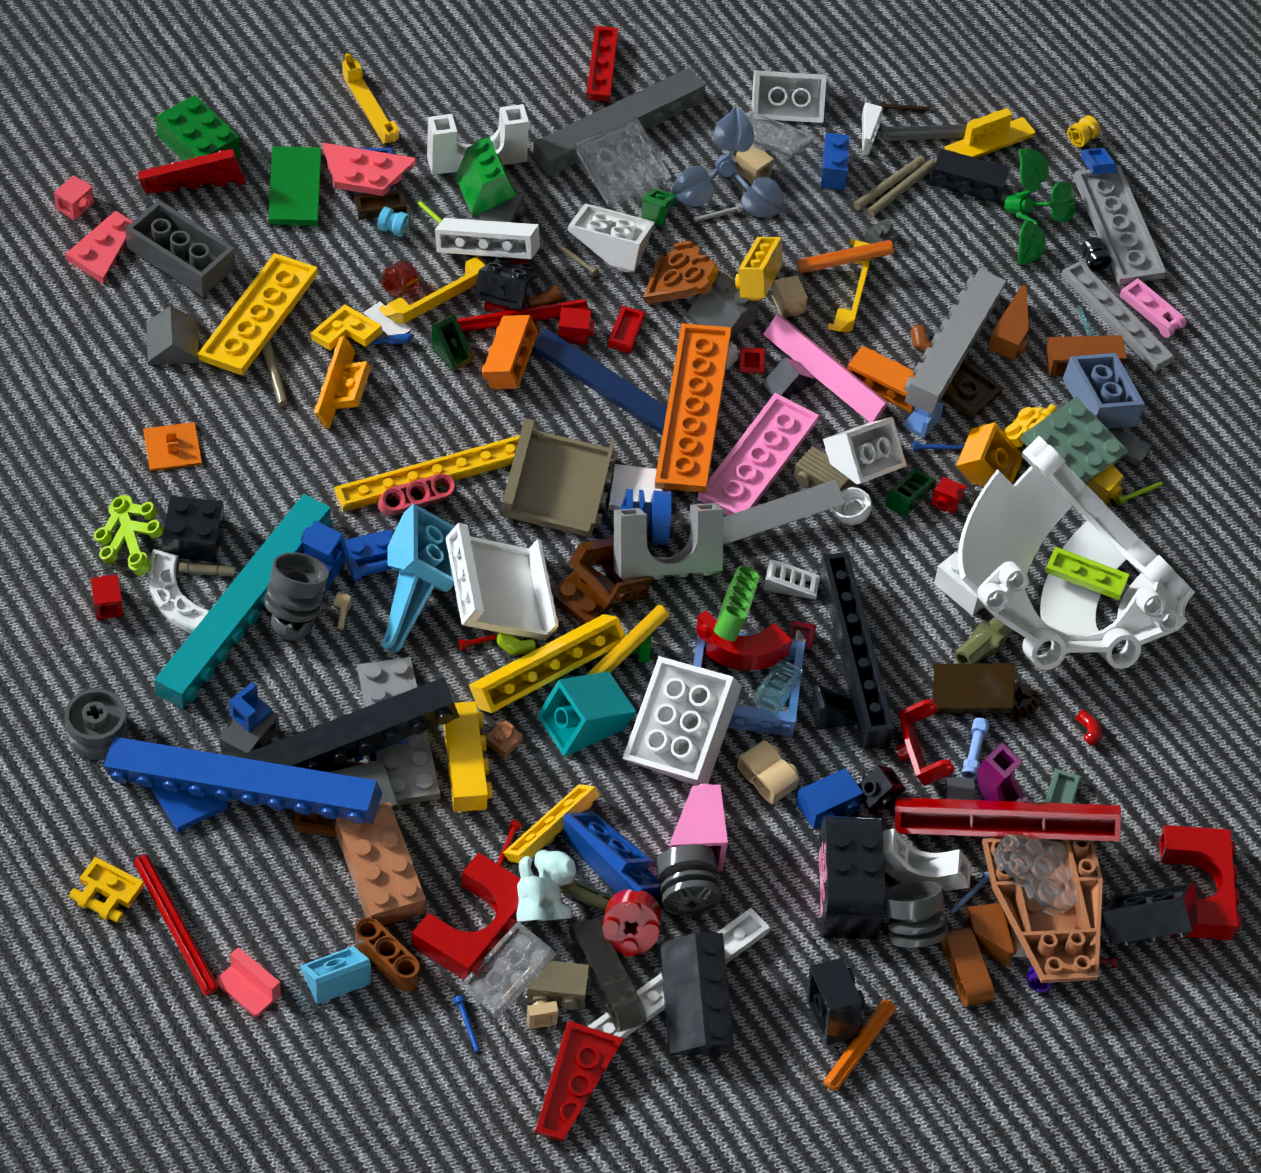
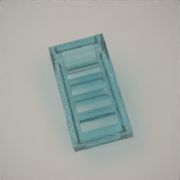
M780 659L757 688L754 700L755 705L778 714L802 677L804 670ZM780 672L790 676L791 678L780 674Z

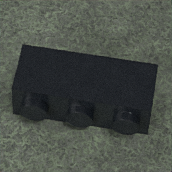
M941 148L933 169L930 184L1000 204L1010 167Z

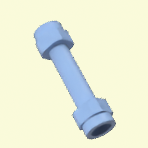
M976 718L973 721L970 733L973 737L968 759L963 764L961 774L963 778L977 779L981 747L989 729V721L984 718Z

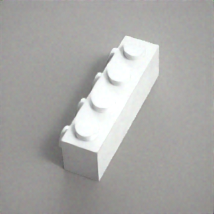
M444 218L435 229L436 248L439 253L532 259L540 248L539 224Z

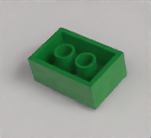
M196 95L187 98L156 116L157 137L182 161L233 149L237 158L240 157L239 136Z

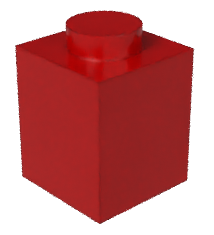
M561 307L558 336L570 344L588 345V336H594L595 321L590 320L591 310Z
M102 575L91 578L96 620L123 616L118 575Z

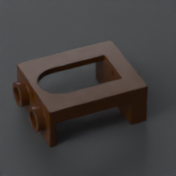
M614 537L583 542L578 545L568 563L607 605L636 599L640 600L647 595L649 586L654 579L652 576L624 581L614 572ZM601 565L617 582L613 591L610 592L588 567Z

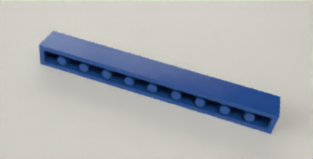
M113 737L103 765L110 778L118 783L135 782L146 788H151L155 785L163 787L170 792L182 790L199 797L211 795L223 801L235 799L252 806L257 805V803L268 805L275 810L293 809L304 815H308L311 812L321 814L328 819L346 818L357 824H362L363 822L374 823L383 794L377 780L120 737Z

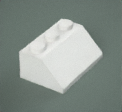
M754 70L752 119L823 123L827 75Z
M893 417L870 422L823 439L830 464L856 484H861L907 466Z

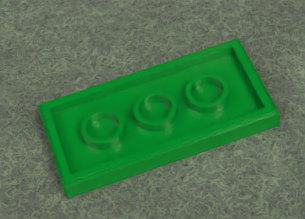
M272 146L268 225L318 226L321 147Z

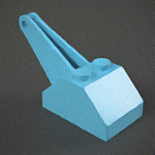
M414 503L403 513L388 545V566L399 571L382 646L385 649H390L393 653H398L403 647L432 590L436 589L447 592L454 586L446 537L455 526Z

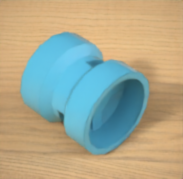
M384 207L378 218L377 229L383 232L390 230L393 235L402 237L409 223V214L404 212L394 213L392 208Z

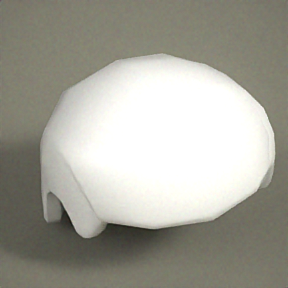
M855 487L843 489L841 494L845 504L832 508L835 516L843 524L852 526L861 524L871 513L872 502L869 494Z

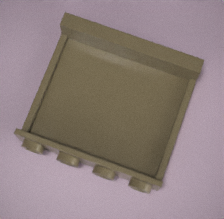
M524 418L500 516L592 538L594 528L599 529L603 515L598 513L599 507H605L608 494L603 492L604 486H610L613 472L608 471L609 465H615L618 451L613 450L615 440L611 439L610 447L608 448L533 430L535 420Z

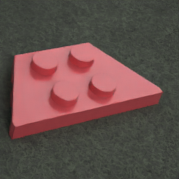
M323 143L322 145L323 155L326 156L327 166L332 174V181L336 189L384 196L392 185L397 184L402 179V174L408 168L412 170L415 166V158L328 143Z

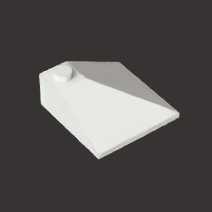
M585 203L568 225V231L609 265L617 267L622 272H634L641 261L655 222Z

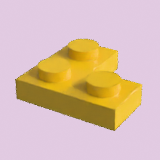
M343 305L311 332V339L330 351L337 345L341 336H348L366 347L381 335L383 330L382 325L349 306Z

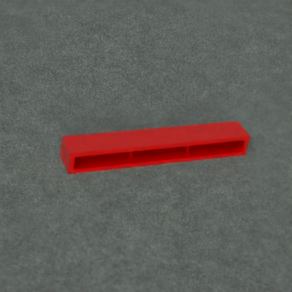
M897 797L895 805V830L902 834L1120 842L1121 805Z

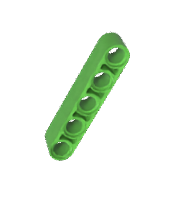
M739 566L727 589L714 628V632L719 637L728 641H735L747 619L760 578L759 574L749 567Z

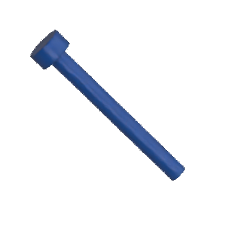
M913 441L912 445L913 451L917 452L919 449L963 450L964 445L919 444V441Z
M464 995L456 996L453 999L454 1004L459 1006L473 1049L477 1053L480 1051L464 1006L466 1002Z

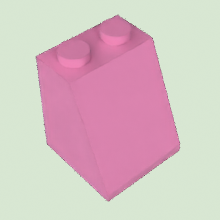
M704 783L692 786L672 836L670 848L688 844L706 846L712 849L715 854L717 871H723L728 844L721 785Z

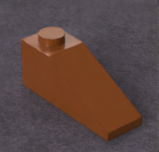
M1024 285L1020 287L994 328L988 345V350L1013 361L1016 360L1019 353L1024 354L1029 345V340L1026 339L1029 330L1027 286Z

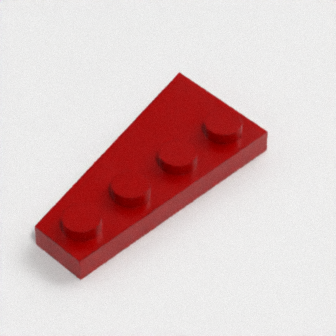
M233 149L222 150L205 156H197L180 162H172L168 165L152 167L138 172V180L145 193L177 191L179 186L201 189L202 184L215 183V187L226 186L225 182L236 181L238 185H247L246 177Z
M572 1021L567 1022L534 1134L563 1142L624 1038Z

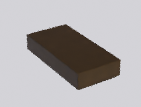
M402 190L389 191L384 196L373 194L354 196L358 220L379 217L384 207L392 208L394 213H406L407 211Z

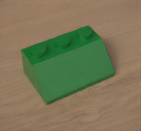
M490 137L478 140L473 145L467 147L455 177L472 217H475L517 195Z

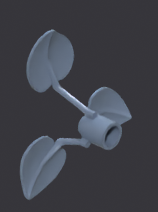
M734 107L716 124L713 132L714 141L717 146L722 150H730V152L720 155L716 159V169L713 170L710 177H708L707 170L703 166H691L684 170L675 180L671 194L677 195L676 200L689 206H702L708 203L714 194V187L710 181L717 174L723 177H731L733 175L748 190L741 198L742 205L748 213L757 217L775 216L783 210L782 192L779 185L771 178L761 177L756 179L750 187L736 172V164L731 156L735 150L746 152L750 149L754 142V130L745 113L738 107Z

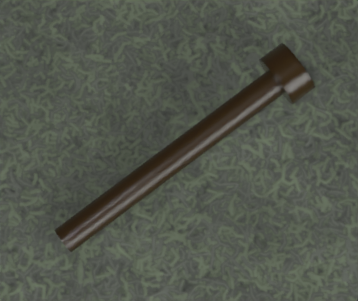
M880 101L883 111L885 109L929 111L928 106L894 105Z

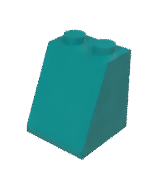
M608 671L559 679L537 714V717L562 755L569 756L625 730L635 715L636 710Z

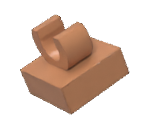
M506 720L500 721L485 736L486 745L504 758L523 741V735Z

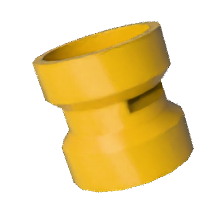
M1087 115L1080 119L1079 123H1074L1067 130V135L1072 144L1077 147H1083L1089 142V139L1096 138L1100 134L1101 129L1097 120Z

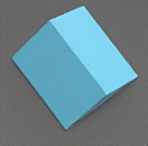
M354 946L300 966L317 1004L371 984L370 960Z

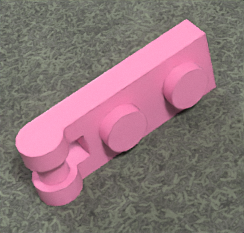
M1137 278L1121 290L1119 296L1155 325L1163 337L1169 338L1175 333L1176 329L1180 330L1186 326L1185 317L1140 279Z

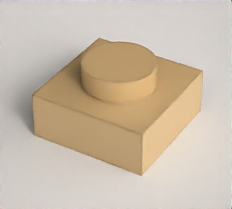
M538 1001L533 1005H529L526 1018L528 1028L535 1029L557 1025L558 1007L556 1001Z

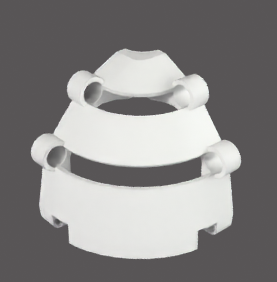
M1038 436L1022 452L1021 456L1031 467L1013 485L997 469L976 499L965 522L959 542L958 567L961 579L978 595L977 597L997 620L1025 637L1022 646L1023 652L1036 667L1042 670L1053 669L1061 664L1066 653L1099 652L1114 668H1128L1138 660L1141 653V645L1178 631L1187 622L1185 607L1195 591L1160 555L1157 556L1065 464L1066 461L1053 447ZM1072 506L1087 521L1063 547L1064 550L1114 569H1118L1127 560L1140 573L1125 592L1120 602L1115 622L1101 631H1098L1095 618L1097 603L1101 593L1048 574L1041 595L1039 617L1025 590L1029 582L1027 573L1035 554L1052 528ZM1126 640L1122 651L1112 655L1114 646L1118 642ZM1051 641L1050 649L1042 655H1037L1039 647L1043 643Z

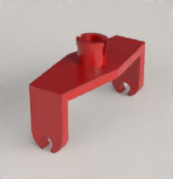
M931 699L920 701L899 711L905 743L895 746L896 753L901 762L911 759L916 777L924 786L949 776L955 770L954 764H951V760L948 759L940 760L927 767L925 766L923 753L913 724L936 713L937 705Z

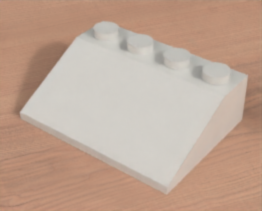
M659 656L623 759L698 786L709 783L742 685L732 676Z

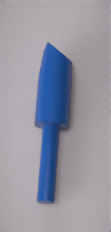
M413 334L387 335V338L375 339L369 345L409 343L413 338Z

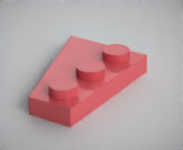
M117 211L113 212L65 254L66 261L104 284L109 270L116 264L118 254L127 244L125 228L133 221Z

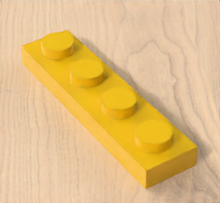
M581 784L576 786L503 852L507 860L519 863L525 856L531 857L533 860L535 854L544 846L552 843L555 836L563 830V817L566 813L584 812L593 805L592 802L600 796L596 787Z

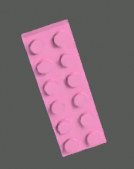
M774 393L710 477L707 493L699 492L697 500L704 504L716 503L723 509V514L727 516L754 507L816 425L819 415Z

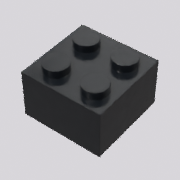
M170 496L162 535L163 552L178 555L179 559L217 562L224 525L223 501Z
M843 958L810 965L807 1003L825 1044L830 1045L857 1038L860 1025L863 1024L862 1007H865V999L862 991H857L852 969L847 968Z

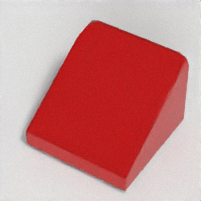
M740 347L739 373L764 374L765 349Z

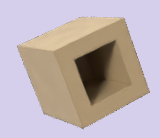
M755 143L752 144L748 151L737 152L735 156L736 172L750 184L758 178L771 176L774 159Z
M798 275L774 280L772 298L780 315L786 318L804 314L808 297Z

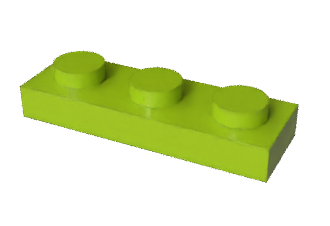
M1056 546L1045 570V573L1120 600L1130 575Z

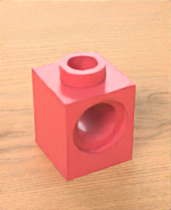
M73 175L54 192L55 208L69 218L76 220L94 204L92 186L87 181Z

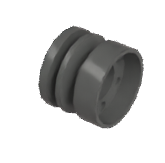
M284 553L278 555L273 561L264 605L273 615L286 621L308 622L314 620L320 612L329 570L320 560L307 554Z
M697 844L680 845L670 848L657 858L656 865L658 878L661 883L662 906L667 912L680 916L698 915L710 911L720 903L722 896L719 888V879L716 876V858L712 849Z
M923 880L909 881L892 886L885 891L884 907L887 916L891 917L888 919L887 928L890 930L888 935L892 945L903 948L925 947L941 942L948 936L947 917L941 911L945 905L943 889L939 883Z

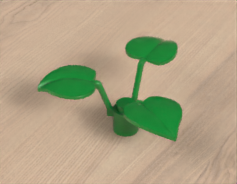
M1033 149L1018 150L1020 156V180L1026 191L1009 195L1005 200L1006 212L1008 214H1016V218L1025 220L1019 235L1018 265H1025L1039 259L1046 247L1044 230L1037 228L1038 222L1026 215L1036 206H1052L1051 215L1053 220L1056 222H1067L1075 214L1077 205L1073 187L1064 181L1056 183L1052 188V202H1034L1032 198L1027 196L1041 189V183L1047 180L1049 174L1048 162L1045 156Z

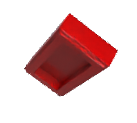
M622 305L607 341V347L631 354L645 320L646 312Z

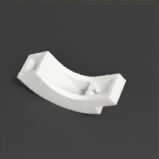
M895 829L884 830V871L891 877L902 883L920 880L939 883L943 891L970 888L971 862L960 850L942 853L923 852L908 845Z

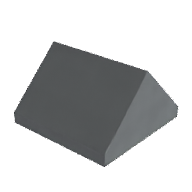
M170 305L146 322L148 365L199 363L198 324L196 319Z

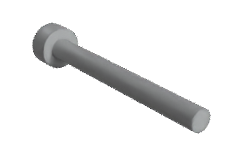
M739 203L736 204V207L693 218L694 222H699L733 212L743 213L744 210L742 204Z

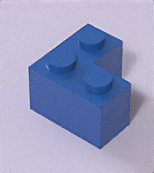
M314 520L311 527H307L301 536V543L304 554L317 558L329 570L326 589L323 593L324 597L347 560L349 552L342 533Z

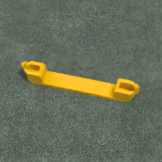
M346 53L342 63L344 80L382 143L398 140V126L395 121H388L363 80V70L358 60L352 58L351 54Z
M851 239L849 244L858 247L869 243ZM871 259L854 262L862 264L863 268L852 310L837 309L834 324L829 323L828 329L839 332H850L853 330Z
M477 255L466 261L465 276L411 305L403 298H397L388 303L386 307L381 305L379 310L392 321L404 324L477 284L478 271L487 262L480 255Z

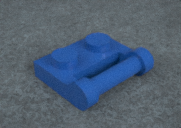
M391 529L345 540L349 552L346 564L353 581L360 580L362 576L393 569L388 566V560L359 566L388 558V545L393 536Z

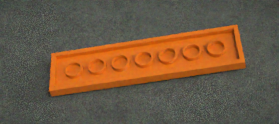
M681 323L655 477L656 489L707 493L731 340V327Z

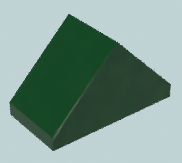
M455 314L432 325L431 348L452 371L475 360Z

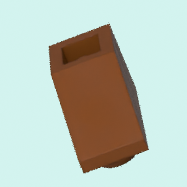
M1001 904L969 906L964 922L966 927L972 929L980 951L1004 967L1010 966L1013 955L1017 953V946L1014 937H1010V922Z

